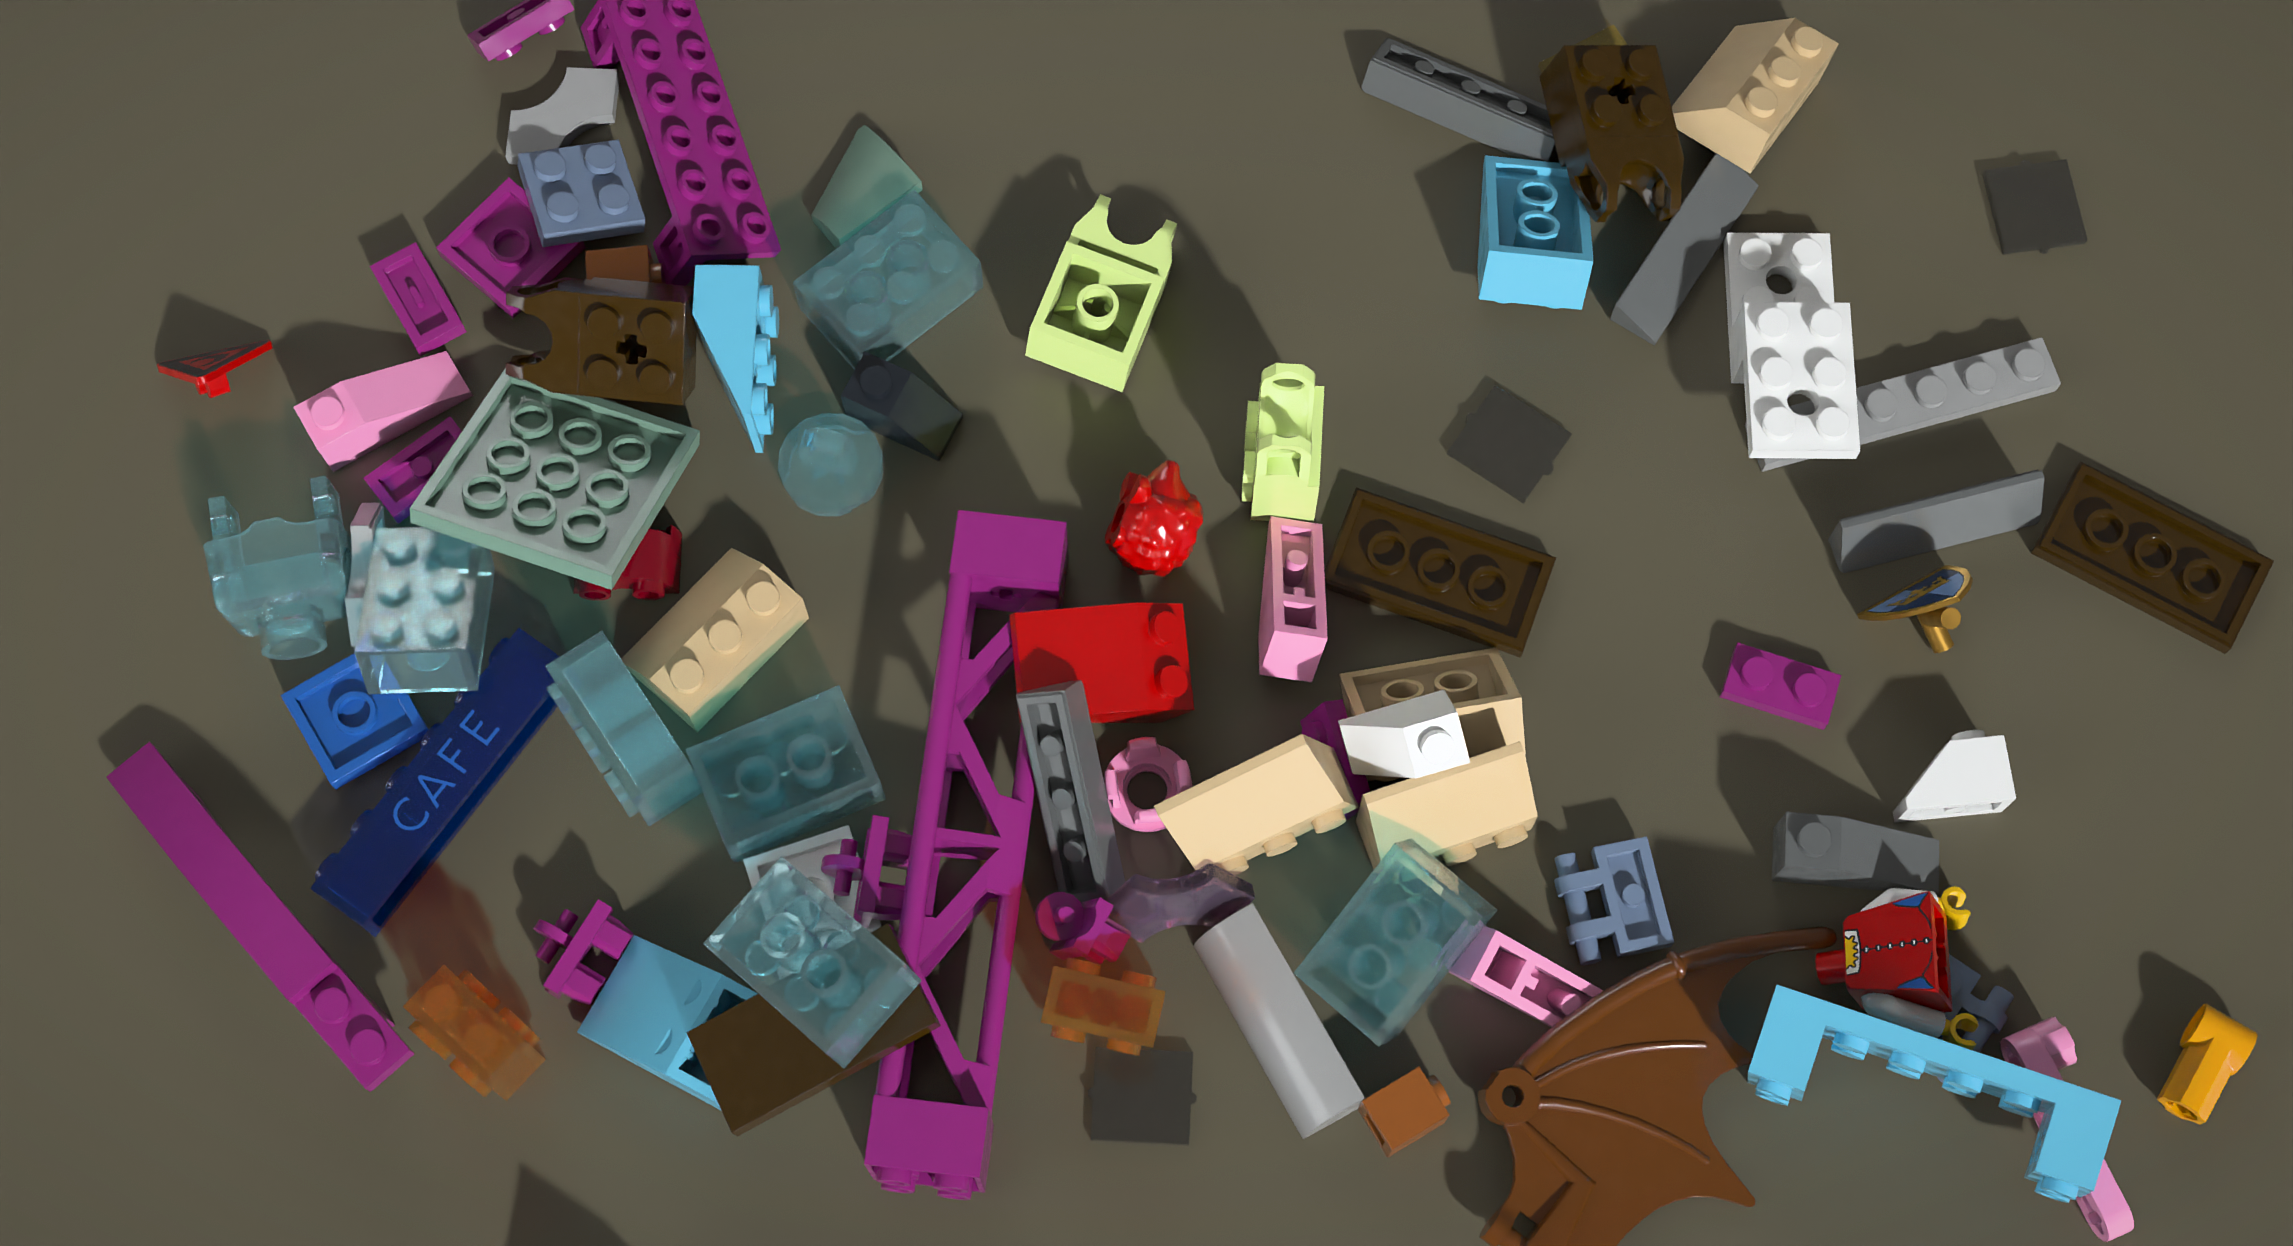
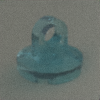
M821 413L801 421L787 434L779 450L778 472L785 491L801 509L818 516H842L852 512L853 508L860 506L863 502L866 504L875 495L883 479L884 459L875 434L862 421L843 413Z

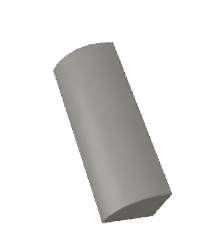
M1252 903L1237 911L1203 934L1193 947L1302 1139L1357 1110L1365 1097L1254 904Z

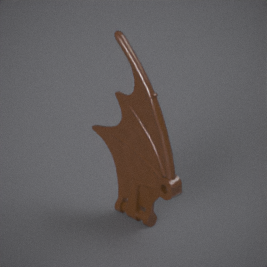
M1823 926L1799 928L1730 938L1680 953L1670 951L1665 959L1630 974L1592 997L1553 1025L1519 1057L1511 1068L1508 1067L1490 1073L1491 1076L1481 1090H1478V1104L1481 1112L1489 1121L1503 1126L1508 1137L1513 1157V1182L1508 1197L1485 1224L1479 1237L1490 1246H1617L1624 1236L1644 1218L1658 1208L1675 1201L1693 1197H1713L1744 1207H1753L1755 1205V1198L1728 1166L1714 1145L1705 1126L1702 1111L1703 1096L1709 1085L1721 1074L1736 1067L1751 1064L1753 1058L1749 1051L1740 1046L1728 1034L1720 1020L1718 1004L1726 984L1736 973L1751 962L1774 953L1826 949L1836 943V932L1831 928ZM1505 1087L1511 1088L1516 1095V1101L1512 1107L1507 1106L1503 1102L1502 1092ZM1519 1213H1522L1535 1223V1226L1526 1237L1512 1227Z

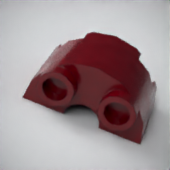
M672 525L667 527L666 530L648 529L612 590L574 578L573 594H579L581 598L588 600L611 598V591L616 589H632L633 597L642 600H659L664 598L665 594H679L682 533Z

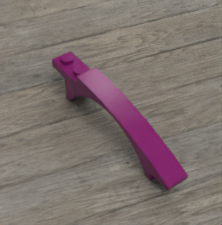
M150 741L106 776L125 803L221 922L283 996L299 1010L369 1092L373 1091L415 1054L393 1029V1026H395L393 1021L350 977L279 898L217 823L199 795L182 779Z

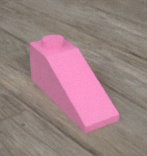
M447 351L340 381L293 408L317 450L334 472L473 395Z
M1271 516L1268 523L1258 633L1259 675L1312 682L1328 639L1322 524Z
M1467 920L1442 968L1549 1027H1552L1603 991L1501 932L1471 920Z

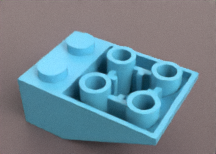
M695 265L692 314L706 355L755 453H763L764 435H772L774 429L773 403H768L767 386L776 385L777 377L776 356L771 355L770 338H778L779 309L778 306H773L772 285L764 284L759 266Z
M634 935L577 1033L721 1110L686 1032L758 993L714 970Z

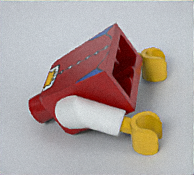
M1953 886L1947 888L1941 898H1939L1933 891L1900 888L1887 889L1862 908L1861 912L1849 915L1844 920V949L1816 954V971L1820 983L1825 986L1846 982L1848 992L1867 1014L1934 1038L1942 1035L1943 1041L1973 1050L1976 1043L1972 1040L1962 1039L1958 1036L1956 1029L1975 1032L1979 1026L1977 1019L1969 1013L1956 1015L1952 1020H1948L1945 1017V1012L1953 1011L1947 929H1961L1968 921L1971 914L1969 910L1954 909L1963 905L1966 899L1965 892L1960 887Z

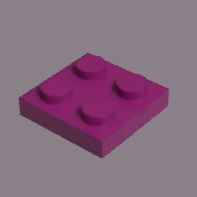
M509 177L436 247L441 258L513 319L522 310L506 305V292L512 286L542 285L551 282L586 248L583 241L542 247L525 190Z

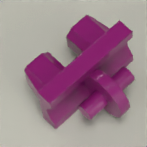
M872 816L871 826L866 833L862 859L856 857L858 841L853 839H842L839 854L825 855L822 858L821 871L835 878L833 889L835 895L849 896L852 881H859L851 926L868 928L872 919L901 920L906 886L881 882L879 880L882 866L908 870L913 836L898 830L888 829V817Z
M1054 892L1045 896L1040 901L1035 912V921L1039 931L1046 938L1057 941L1053 943L1049 952L1062 960L1082 956L1096 965L1102 964L1105 959L1109 962H1115L1132 933L1108 918L1114 905L1101 897L1080 902L1072 894Z
M598 899L574 938L568 934L579 916L568 909H564L555 925L542 919L537 921L533 929L546 939L535 956L549 964L560 947L565 950L543 985L545 987L544 991L557 999L563 993L571 999L591 1005L606 978L583 965V960L592 946L618 961L634 935L624 924L612 916L613 908Z

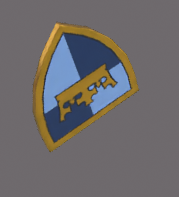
M1945 565L1858 613L1857 616L1862 620L1887 621L1917 615L1933 652L1941 653L1954 646L1947 629H1954L1961 622L1960 612L1955 608L1945 606L1960 602L1971 589L1973 579L1967 569Z

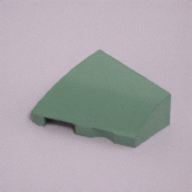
M863 125L857 130L811 214L812 221L844 257L883 229L882 219L921 192L923 190L922 181L885 141L869 127Z

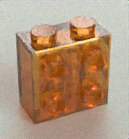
M1069 957L1066 968L1053 966L1041 1023L1052 1025L1050 1036L1084 1043L1087 1033L1108 1038L1106 1049L1140 1056L1142 1045L1154 1047L1166 991L1154 989L1157 977L1123 970L1121 981L1100 976L1102 965Z
M443 964L403 1006L416 1019L408 1028L445 1061L452 1054L455 1055L456 1058L449 1064V1067L483 1097L486 1098L493 1090L507 1101L546 1060L533 1048L541 1039L506 1006L498 1014L494 1012L502 1002L467 969H464L457 977Z

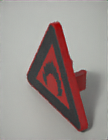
M264 340L158 363L157 367L159 373L196 385L200 395L207 393L209 398H213L230 392L226 376L227 372L271 350L273 347L271 340Z

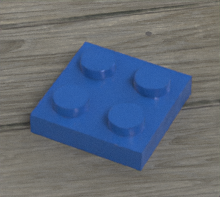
M377 640L371 643L370 646L362 648L281 695L328 781L335 789L342 787L432 735Z

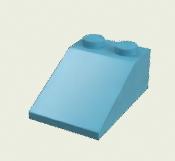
M1485 155L1477 266L1479 299L1498 303L1539 305L1553 309L1568 308L1582 310L1593 266L1590 215L1570 184L1567 167H1561L1560 163Z

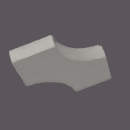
M567 67L561 85L550 98L528 109L511 110L505 155L508 164L517 165L519 153L568 147L575 138L591 128L613 125L616 118L620 82L618 70Z
M361 503L350 524L352 558L345 606L351 646H370L374 642L384 620L383 578L389 550L384 511L381 503Z

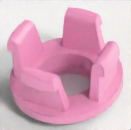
M1139 737L1129 740L1127 742L1128 747L1118 753L1104 771L1103 779L1111 815L1120 824L1135 831L1155 832L1163 830L1166 827L1158 817L1155 808L1141 809L1129 800L1127 794L1128 785L1137 774L1153 772L1165 781L1167 786L1165 800L1192 787L1188 763L1186 760H1182L1174 751L1158 745L1155 737Z

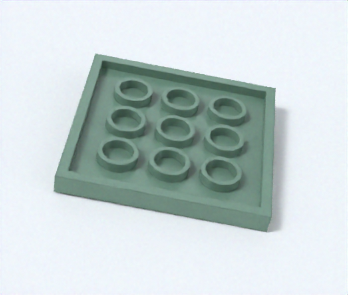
M505 368L410 507L411 523L612 590L699 447L700 430L599 397L552 393L527 380L506 375Z

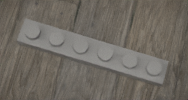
M2037 338L1856 388L1860 445L2055 392L2061 385V382L2043 338ZM1811 400L1789 406L1794 413L1802 416L1811 415L1815 411ZM1746 421V423H1745L1744 426H1745V429H1746V431H1747V421ZM1757 458L1761 471L1764 472L1809 458Z

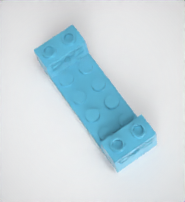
M1776 985L1748 1070L1747 1082L1756 1085L1755 1095L1788 1106L1790 1097L1802 1101L1821 1040L1825 1038L1833 1041L1831 1050L1844 1056L1864 1060L1865 1055L1869 1053L1887 1059L1886 1069L1897 1074L1920 1079L1921 1074L1925 1072L1943 1078L1942 1088L1969 1098H1976L1977 1093L1980 1092L1999 1097L1998 1107L2021 1116L2032 1118L2033 1113L2043 1112L2044 1115L2024 1178L2037 1182L2036 1193L2065 1203H2069L2070 1199L2075 1200L2076 1196L2081 1198L2094 1191L2121 1100Z

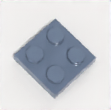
M619 140L518 154L517 167L542 247L644 232L645 217Z

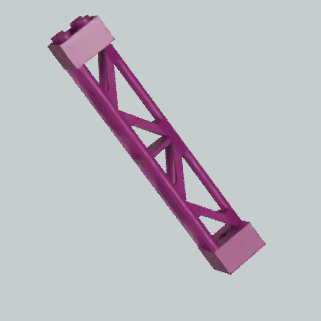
M960 510L951 567V581L898 939L941 1025L931 1031L930 1034L965 1105L907 1098L915 1041L880 1059L864 1165L872 1178L881 1183V1189L886 1191L915 1193V1186L923 1185L937 1189V1196L943 1198L971 1200L972 1191L985 1193L994 1131L992 1110L1036 786L1023 726L1013 797L1010 798L999 793L965 722L1014 665L1010 622L974 660L970 659L977 608L1007 612L1064 608L1070 565L1068 522ZM954 771L966 773L996 836L946 828ZM941 857L987 860L985 865L937 918L933 917ZM990 902H998L977 1060L973 1062L963 1058L926 978Z

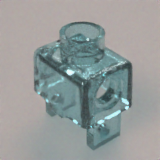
M326 475L310 478L315 520L294 523L276 517L255 521L248 529L241 533L239 513L225 496L208 498L213 540L206 542L203 548L216 609L240 635L247 637L259 635L262 655L267 658L292 660L315 655L328 646L324 622L347 618L345 596L351 573V537L343 525L339 493Z

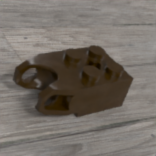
M1564 45L1539 78L1560 166L1567 167L1570 184L1585 206L1587 213L1595 222H1606L1607 217L1617 210L1618 190L1621 184L1635 190L1642 198L1645 207L1658 221H1670L1681 209V177L1684 156L1656 45ZM1665 186H1666L1667 198H1666V202H1665V205H1664V203H1663V198H1664V191H1665ZM1603 192V201L1601 205V194Z
M565 277L542 285L512 286L506 292V305L519 308L526 314L537 316L545 322L551 331L552 346L550 350L538 351L529 355L512 356L511 361L506 363V375L527 380L552 393L683 405L695 389L697 326L692 314L694 286L594 277L592 280ZM631 334L637 335L638 344L645 345L646 347L643 348L636 345L630 337Z

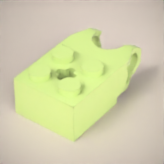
M1100 194L1094 207L1075 224L1070 238L1065 244L1031 324L1025 356L1123 392L1167 283L1172 264L1171 243L1175 235L1177 223L1166 219L1163 227L1143 244L1130 245L1122 243L1111 234L1107 225L1108 207L1111 198Z
M1275 363L1264 368L1261 373L1258 401H1248L1241 501L1252 502L1251 520L1269 521L1270 517L1273 516L1314 523L1320 486L1324 386H1315V373L1304 364Z

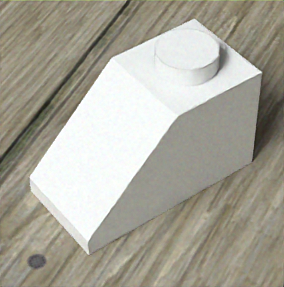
M1444 689L1338 721L1353 774L1419 778L1470 763L1458 713Z
M1969 730L1954 734L1951 737L1952 740L1934 757L1893 811L1894 822L2002 812L2016 799L2004 735L1985 737L1983 730Z

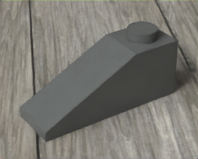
M1786 812L1773 828L1772 881L1879 891L1900 888L1933 891L1937 895L1939 893V840L1840 816Z

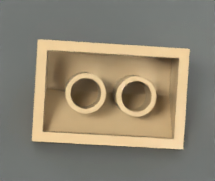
M1797 18L1735 26L1673 104L1672 111L1677 130L1748 173H1751L1818 85L1839 43Z
M731 548L619 661L621 665L698 732L809 619L803 598L768 567Z
M1497 647L1339 674L1348 718L1444 689L1458 713L1469 758L1518 741L1521 742L1526 754L1522 698ZM1366 775L1367 781L1378 780L1387 782L1400 778Z
M1304 734L1298 735L1154 805L1158 817L1196 872L1211 876L1217 875L1219 880L1242 873L1249 868L1247 860L1264 852L1270 857L1292 849L1298 844L1296 837L1312 829L1316 833H1323L1346 822L1344 814L1359 808L1334 748Z
M1518 741L1469 758L1470 763L1419 778H1409L1363 794L1356 824L1378 882L1393 877L1396 884L1407 882L1423 875L1426 872L1424 868L1426 865L1441 860L1445 861L1446 866L1456 865L1476 856V848L1494 842L1497 848H1505L1525 840L1528 837L1527 831L1532 829L1538 815L1525 752L1521 742Z

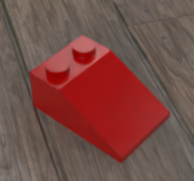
M1134 602L1016 612L1009 615L1017 694L1063 682L1081 680L1085 690L1091 723H1161L1194 710L1183 603Z

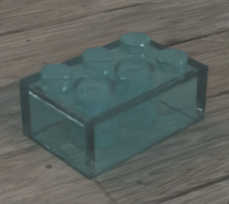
M912 190L792 282L799 308L854 370L865 351L885 361H889L983 288L980 260L915 190Z
M425 527L376 528L355 647V655L368 694L478 691L495 571L490 549Z
M603 631L595 634L545 666L555 681L546 687L547 691L573 731L579 728L575 731V734L601 774L610 768L612 769L603 777L630 818L640 812L647 825L651 826L704 792L690 763Z
M839 685L685 749L723 843L734 863L886 799L881 781Z
M1412 838L1394 843L1298 966L1294 974L1380 1047L1399 1035L1496 913L1497 909Z
M782 856L703 943L843 1068L852 1061L922 981L904 961Z

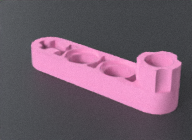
M2050 1017L2002 1038L2000 1042L2002 1055L2006 1062L2062 1081L2064 1080L2058 1070L2070 1066L2077 1061L2073 1039L2067 1028L2061 1025L2056 1017ZM2040 1111L2033 1113L2039 1128L2044 1115ZM2104 1159L2094 1191L2081 1198L2076 1196V1201L2092 1231L2103 1242H2108L2131 1232L2134 1229V1220L2130 1208Z

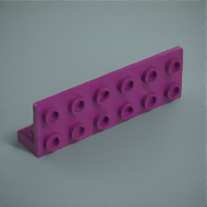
M597 0L580 28L594 68L614 69L620 60L672 217L654 240L653 246L659 263L663 264L666 284L687 286L695 275V265H702L706 260L776 257L781 251V247L695 0Z

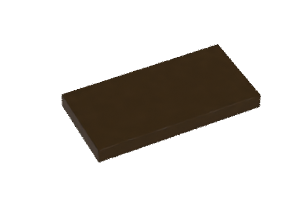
M2081 461L2075 467L2031 554L2224 654L2232 648L2274 563V560Z
M1356 487L1324 570L1325 589L1488 647H1497L1500 651L1521 658L1557 557Z
M887 923L686 1033L730 1131L738 1137L937 1029L941 1025L894 928Z

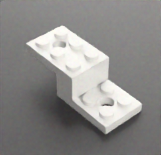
M1727 233L1723 245L1731 383H1741L1745 386L1749 458L1856 459L1860 452L1851 311L1850 303H1834L1830 233ZM1775 274L1782 275L1791 282L1793 290L1787 294H1777L1769 289L1766 278ZM1794 394L1805 395L1813 402L1814 413L1807 416L1794 413L1788 406L1787 398Z

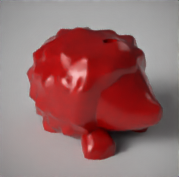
M1167 460L1155 468L1148 476L1142 474L1138 476V474L1130 471L1122 482L1120 490L1121 501L1107 528L1105 543L1109 545V550L1118 556L1123 566L1135 571L1138 575L1153 574L1164 577L1174 568L1181 567L1193 551V545L1197 539V531L1203 523V508L1197 496L1191 494L1184 485L1177 462Z

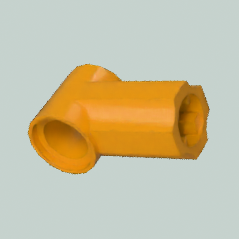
M2207 1003L2203 1004L2184 1030L2180 1040V1046L2183 1050L2157 1100L2162 1103L2165 1110L2183 1120H2189L2199 1125L2205 1123L2230 1075L2233 1076L2238 1072L2252 1052L2258 1037L2257 1032Z

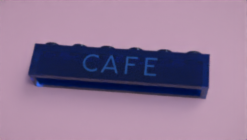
M520 628L516 630L510 639L504 638L494 647L488 659V667L476 681L471 680L462 687L455 698V708L443 723L438 722L426 732L420 743V752L408 767L405 765L401 766L393 773L386 784V794L373 810L368 809L357 818L350 831L351 838L338 854H330L316 871V881L310 889L373 937L378 935L579 680L569 662Z

